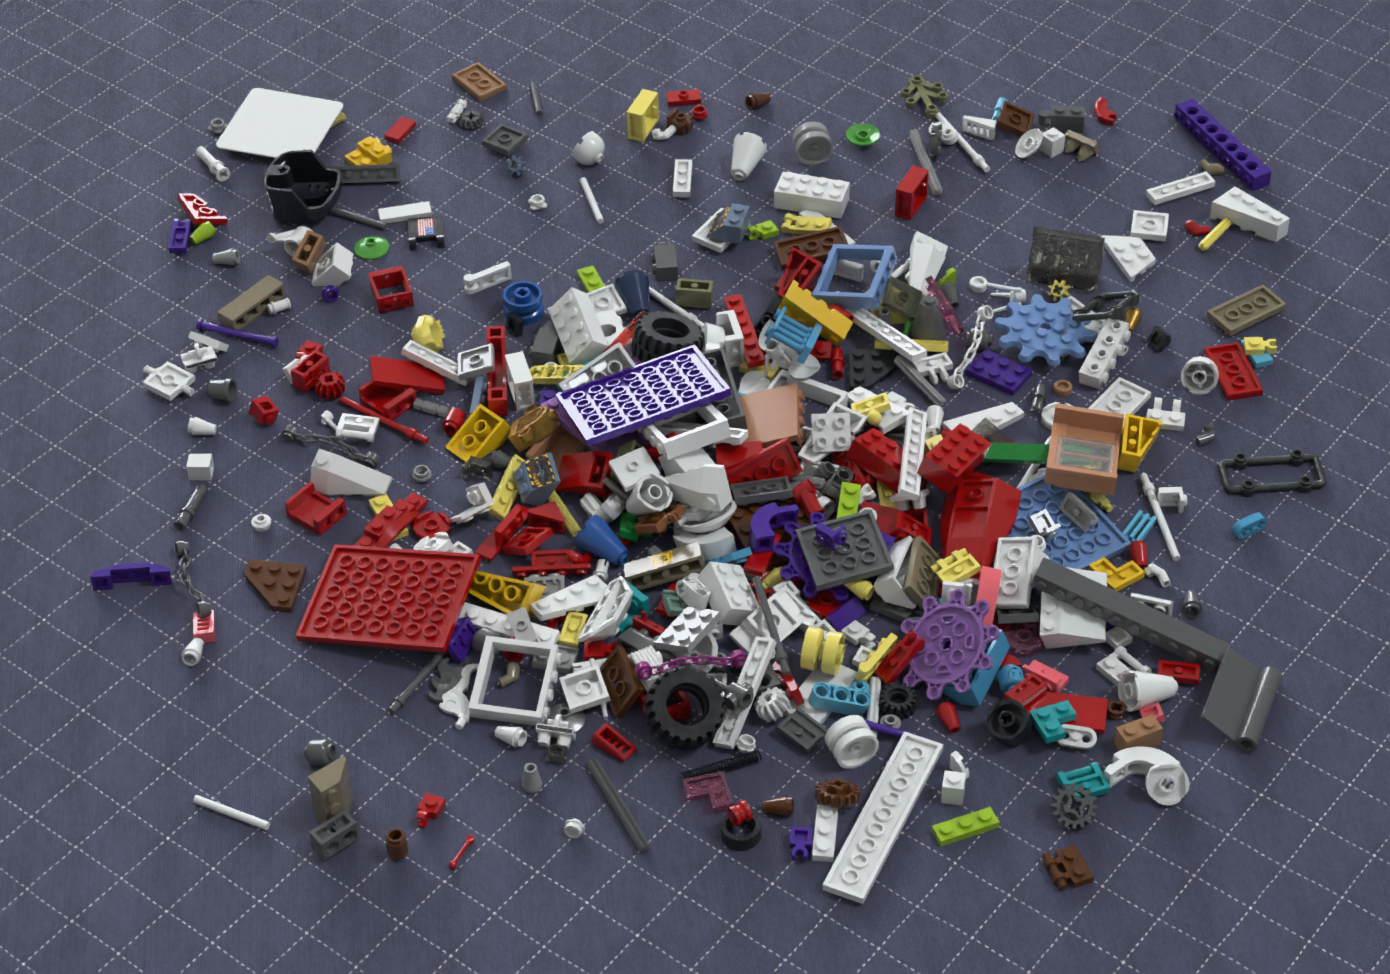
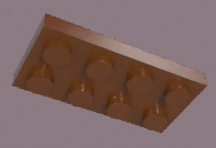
M842 226L773 242L782 270L786 269L791 247L798 249L817 261L827 259L828 252L831 251L833 244L848 245Z

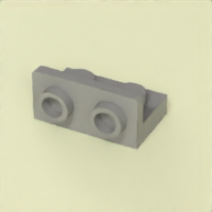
M552 573L543 577L533 574L524 578L526 582L546 586L540 599L565 588L564 575Z

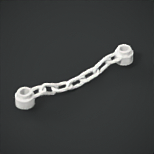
M989 305L982 306L977 310L974 341L967 350L963 362L947 380V384L951 389L956 390L964 386L963 370L972 362L976 350L981 343L985 321L993 317V310ZM969 352L973 353L970 359L967 358Z

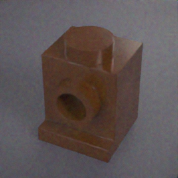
M675 108L666 116L667 128L670 125H674L677 129L675 132L684 136L693 128V117L679 112L678 108Z

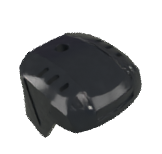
M313 150L287 151L280 154L270 164L264 176V185L271 204L273 217L280 221L295 223L317 221L334 207L342 190L340 170L327 168ZM283 159L285 160L281 165H277Z

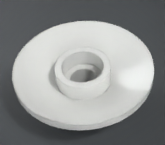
M1034 128L1023 134L1017 142L1015 148L1016 155L1019 158L1031 156L1041 145L1043 133L1039 129Z

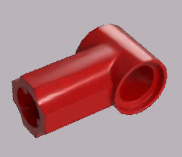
M809 479L792 488L794 497L802 505L808 519H810V515L813 512L824 513L816 496L817 491Z

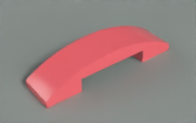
M986 566L981 567L976 602L979 600H986L990 609L983 619V625L990 626L993 623L1002 570Z

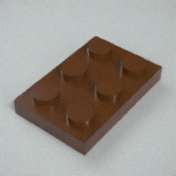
M616 646L600 667V672L610 697L609 705L615 717L622 719L644 689L624 647Z

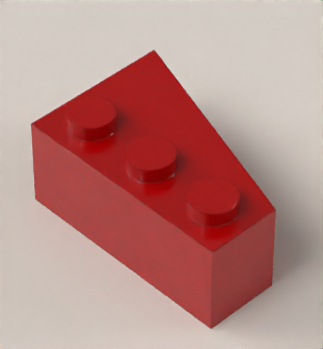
M791 247L778 297L784 298L793 280L799 283L798 287L802 290H810L822 273V263Z

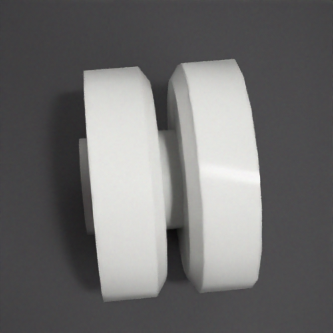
M849 715L841 718L828 729L825 735L826 745L838 764L846 769L856 768L865 764L876 754L879 748V741L870 730L864 718L858 715Z

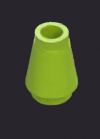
M203 222L189 239L194 245H197L213 237L216 230L210 222Z

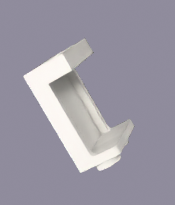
M734 310L717 312L716 325L723 327L725 331L724 348L730 368L740 366L744 361V337Z

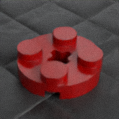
M823 590L819 591L815 597L807 599V605L821 620L825 619L826 621H828L826 617L844 603L837 602L830 591Z

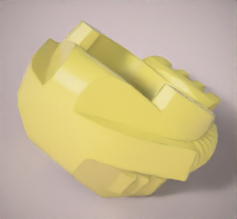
M429 315L418 317V321L411 332L413 341L439 353L443 349L442 338L445 337L440 320L435 321V318Z

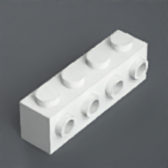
M1111 318L1106 320L1079 371V383L1099 390L1103 383L1106 384L1110 369H1114L1117 356L1122 354L1125 341L1128 342L1130 339L1129 323L1117 319L1112 320Z

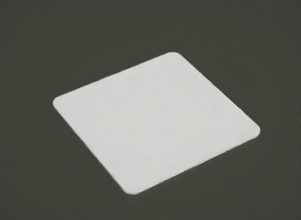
M254 88L250 91L216 142V146L220 149L277 158L280 154L287 151L313 150L315 153L341 112L343 104L338 101Z

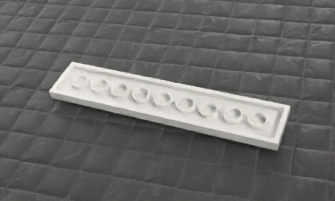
M904 731L828 873L822 890L861 904L864 903L943 751V744Z

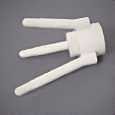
M994 283L986 284L990 287L1010 291V293H991V296L1009 297L1010 302L1013 301L1020 305L1026 302V291L1021 287L1015 288ZM1006 306L994 309L993 313L1006 310Z

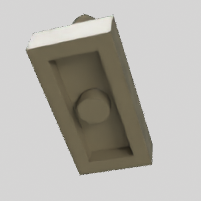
M1068 130L1065 134V152L1070 153L1079 148V162L1086 160L1092 154L1097 156L1100 149L1097 141L1071 130Z

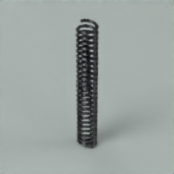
M758 750L750 751L746 754L743 753V755L740 754V756L737 755L727 760L724 759V761L721 760V762L718 761V763L715 762L699 768L696 767V769L693 768V770L690 769V771L687 770L680 774L683 776L684 783L690 782V780L693 782V779L696 781V777L699 780V776L702 779L706 776L709 777V775L712 776V774L715 775V772L718 774V771L721 773V770L724 772L731 770V768L734 769V767L737 768V766L740 768V765L743 767V763L746 766V762L748 765L756 761L758 762L757 753L759 754L760 761H762V757Z

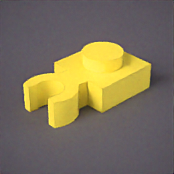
M1244 337L1245 355H1264V351L1272 354L1277 352V346H1275L1276 339L1263 341V337Z

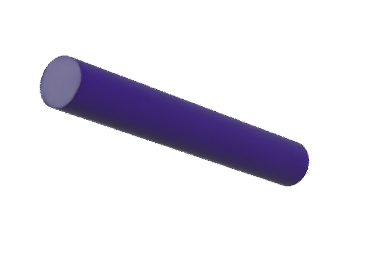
M865 720L870 730L901 738L905 731Z

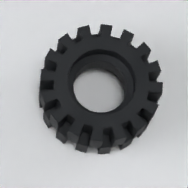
M896 682V685L889 683V687L885 685L881 689L879 709L880 711L882 710L883 715H896L900 717V720H904V716L907 719L910 718V714L913 716L914 711H916L917 694L915 689L912 690V686L906 687V683L903 682L902 685H899V682ZM902 699L905 702L898 704L891 702V700Z

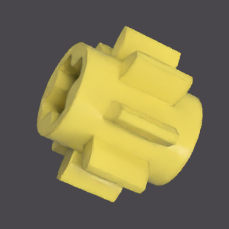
M1054 280L1055 284L1048 286L1051 288V292L1048 295H1054V301H1057L1058 298L1061 300L1066 295L1070 296L1068 289L1071 287L1065 286L1064 280L1061 283ZM1058 287L1063 288V290L1060 291L1061 294L1056 293V291H1058Z

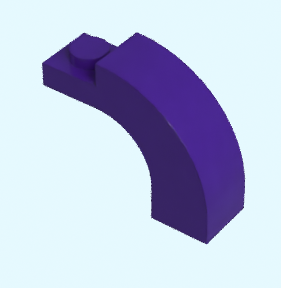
M770 503L759 508L754 513L749 531V544L754 553L773 550L775 534L772 529L783 527L788 522H795L797 524L799 508L796 504L778 507L776 503Z

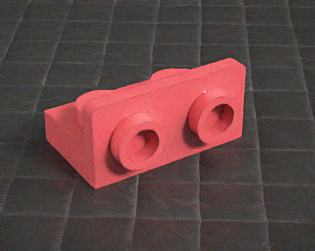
M1033 660L1029 666L1026 664L1022 666L1024 679L1034 673L1048 684L1045 690L1047 692L1060 693L1069 683V676L1039 661Z

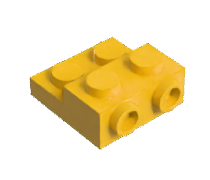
M371 136L358 142V149L344 156L345 162L351 166L387 165L392 162L391 148L388 145L383 146L378 138L374 139Z

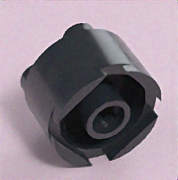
M1014 699L995 702L989 708L986 715L989 731L1003 745L1017 747L1029 737L1032 731L1033 721L1024 706Z

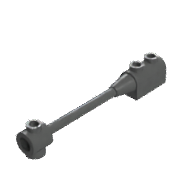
M629 628L618 636L619 646L624 647L627 654L642 650V648L645 649L651 645L656 652L659 651L661 653L663 663L677 659L668 650L656 649L654 642L659 636L650 637V633L645 628L639 631L635 628ZM677 661V662H674L673 664H674V665H678V664H681V663H680L679 661ZM683 665V666H684V669H688L689 667H693V666H691V665ZM708 674L705 675L709 679L712 677ZM714 678L716 680L714 685L716 687L720 686L725 693V706L729 710L734 711L738 707L746 709L751 705L754 693L749 683L745 682L743 685L732 682L727 685Z

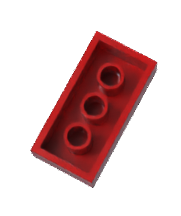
M960 423L924 456L917 473L949 494L983 462L992 444Z
M872 428L853 440L846 458L892 491L898 493L903 448L895 441L884 436L881 431ZM922 476L920 490H923L928 483V480Z

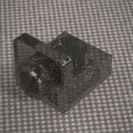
M471 456L462 467L464 481L468 482L473 475L490 480L493 476L492 462Z

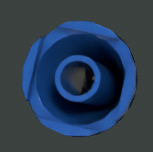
M594 515L584 523L586 528L583 532L579 530L574 539V545L577 548L600 559H605V561L615 566L623 565L629 558L627 548L605 520L598 515Z

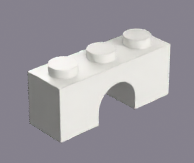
M615 310L596 314L608 343V349L620 342L628 355L632 357V338L629 339L627 328L623 327L621 317L617 316Z

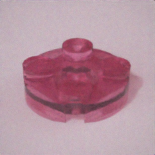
M1010 623L1005 628L1004 634L1010 645L1009 651L1015 657L1022 658L1025 655H1032L1043 648L1040 626L1036 623Z

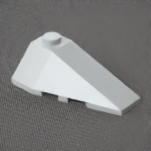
M618 342L558 385L565 391L636 365L620 342Z
M834 402L827 413L850 412L851 437L859 432L868 416ZM811 435L798 453V458L816 464L831 452H813Z
M322 449L318 450L311 465L310 482L314 483L316 492L326 496H351V494H362L363 496L385 495L393 479L391 476Z
M706 464L697 469H689L681 474L676 473L664 477L670 484L669 489L673 493V500L711 511H722L732 500L724 465Z

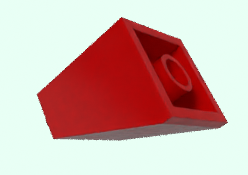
M746 441L737 446L730 443H716V465H724L725 470L762 451V441Z

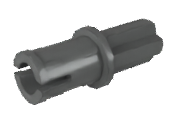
M1037 384L1035 386L1034 394L1031 396L1032 413L1039 414L1042 405L1046 402L1045 394L1047 387L1045 388L1044 384Z

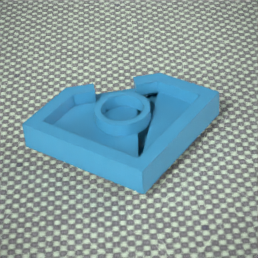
M748 547L726 554L718 559L709 560L706 562V566L709 562L741 564L747 561L748 556L752 555L751 549Z

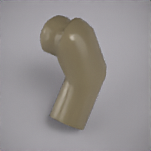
M1205 159L1199 163V166L1209 175H1221L1224 173V166L1219 163L1209 164Z
M509 662L506 667L507 674L497 679L501 688L518 680L520 666L517 662Z

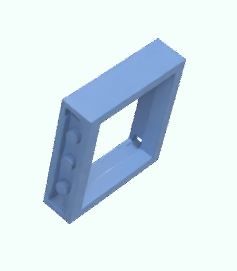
M833 244L831 251L828 252L827 261L822 267V273L817 279L815 290L812 291V297L816 300L822 299L828 307L831 304H838L844 309L878 310L897 261L894 247ZM839 260L880 261L868 293L827 292Z

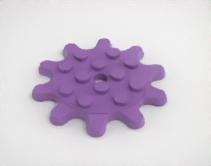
M955 589L951 593L949 601L944 605H939L933 596L926 597L922 603L924 608L923 617L917 621L908 618L901 623V630L907 634L913 630L917 633L916 639L921 637L925 640L924 647H922L920 652L915 653L916 655L909 662L910 671L904 677L903 682L906 683V687L910 685L912 688H915L918 684L925 681L928 685L927 697L931 700L940 699L944 688L949 684H953L957 692L967 693L971 687L969 682L971 672L978 668L989 670L993 666L991 657L986 655L984 650L989 642L999 638V628L995 625H983V619L990 609L986 600H979L972 607H966V596L962 589ZM947 641H951L950 649H944V644Z

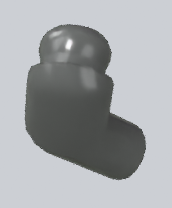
M1212 423L1204 424L1203 435L1195 438L1197 446L1214 440L1216 430Z

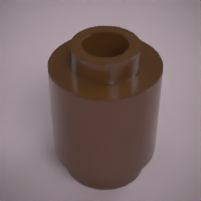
M399 828L389 830L385 837L387 854L392 859H402L409 851L407 836Z

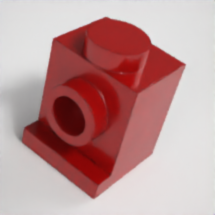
M268 396L252 399L248 414L253 415L260 425L265 423L272 425L277 419L279 409Z

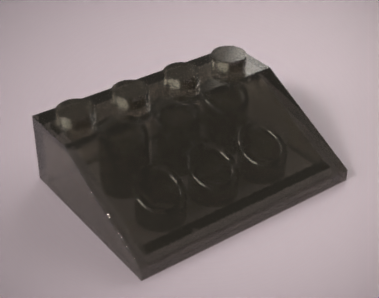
M1034 226L1027 281L1054 285V280H1057L1059 283L1064 280L1065 286H1070L1073 289L1097 292L1101 281L1105 238Z

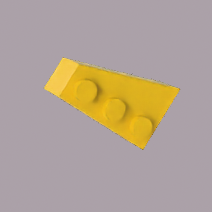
M1125 414L1121 431L1117 469L1136 472L1156 440L1163 423L1162 421Z

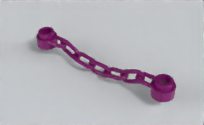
M737 649L730 656L724 658L709 655L688 656L655 666H650L647 661H641L636 664L634 671L639 679L648 680L653 675H659L670 669L690 664H714L743 668L747 656L743 650ZM698 658H707V662H698ZM679 661L681 664L674 665L673 663Z

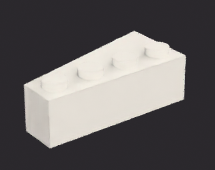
M1233 187L1212 202L1210 218L1214 220L1217 218L1223 220L1225 217H1228L1233 224L1240 226L1241 230H1252L1255 232V235L1274 242L1287 235L1290 219L1237 187Z

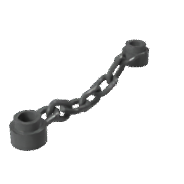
M287 425L283 430V438L289 442L293 440L303 443L320 442L340 447L352 459L362 461L366 467L371 469L376 467L381 460L374 452L369 451L366 455H362L354 446H349L343 443L342 439L334 436L301 435L299 430L293 425ZM306 437H314V440H306ZM331 439L337 440V444L331 443ZM352 449L356 452L354 456L350 453Z
M184 540L176 541L177 557L183 556L179 562V567L183 570V573L179 575L180 582L183 586H186L189 595L193 599L200 601L197 602L199 618L208 617L212 613L210 602L206 603L204 601L205 595L194 589L191 584V578L186 573V569L192 561L191 557L188 556L190 552L189 544L184 542ZM195 592L200 595L199 598L194 595Z

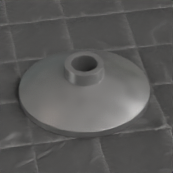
M560 703L550 708L549 716L544 722L547 725L548 719L555 720L556 715L560 714L562 715V721L569 722L568 728H573L575 734L583 728L586 717L583 710L571 714L568 703Z

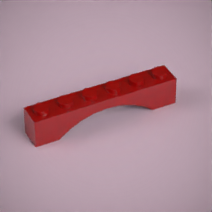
M505 326L486 327L487 344L492 343L494 346L495 371L488 373V408L499 417L508 416Z

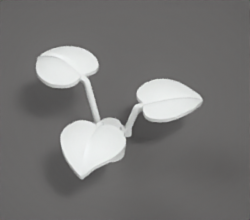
M769 320L759 336V346L767 353L765 355L764 374L762 375L760 371L747 372L741 379L738 392L750 394L768 388L771 384L766 378L768 375L769 359L776 360L782 356L787 363L791 364L788 368L789 374L798 380L806 379L815 374L820 369V364L811 354H809L804 364L797 361L799 358L797 353L791 361L784 354V351L781 350L779 346L781 342L772 337L768 345L764 342L767 337L764 334L769 326L773 327L774 322Z

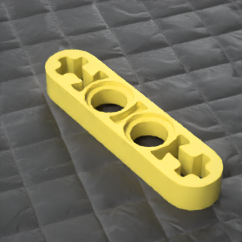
M540 365L531 367L529 371L533 384H559L584 367V365Z

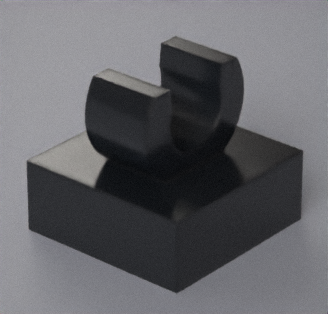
M1154 326L1146 341L1157 351H1163L1165 346H1169L1172 339L1160 326Z

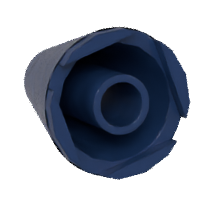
M640 270L625 272L621 278L618 276L614 281V287L634 320H639L641 316L649 313L648 275H645Z

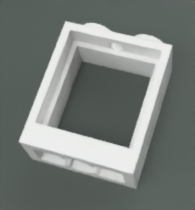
M522 351L505 355L507 382L517 411L525 410L535 404L533 379Z

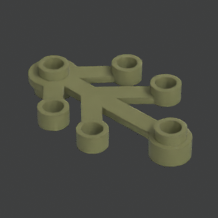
M918 75L909 79V86L907 88L901 89V97L907 98L906 106L908 108H914L919 99H922L926 107L925 117L928 119H936L935 115L938 113L937 106L931 103L929 97L942 103L948 100V94L942 92V83L936 82L931 84L925 82V79ZM917 90L916 94L911 97V93Z

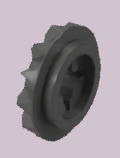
M465 110V113H460V117H458L459 125L467 129L478 128L485 122V117L479 110Z

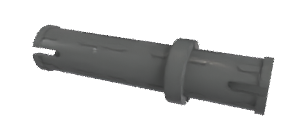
M198 484L187 504L181 508L180 515L174 523V527L178 531H181V529L184 531L188 523L193 520L196 509L208 492L205 485Z

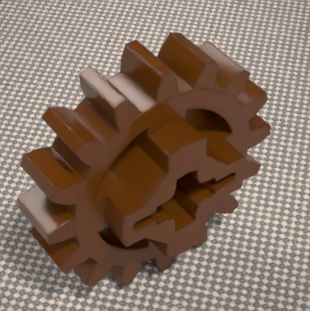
M833 778L832 781L826 779L825 783L819 782V785H815L814 798L817 799L818 803L823 802L824 806L831 805L832 808H843L844 805L850 807L851 804L856 805L857 802H860L861 788L858 787V784H852V781L845 782L844 779Z

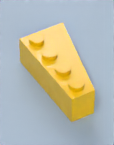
M793 280L778 309L782 310L784 305L787 306L784 314L808 328H814L816 323L823 326L819 336L840 347L853 322L836 309L830 310L826 302L822 299L816 300L811 296V291L808 289L802 290L798 287L799 283Z
M477 571L469 593L505 613L525 607L531 619L533 612L530 610V604L540 600L546 586Z

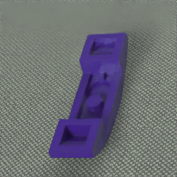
M153 563L118 564L90 574L93 591L113 589L114 583L152 581L153 586L172 585L173 583L170 568Z

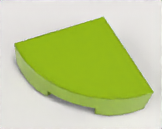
M953 267L946 271L947 274L942 280L939 279L937 285L939 289L947 282L956 284V270Z

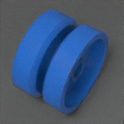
M519 281L508 285L503 292L506 319L508 313L514 311L525 320L524 326L539 321L544 312L541 288L530 281Z

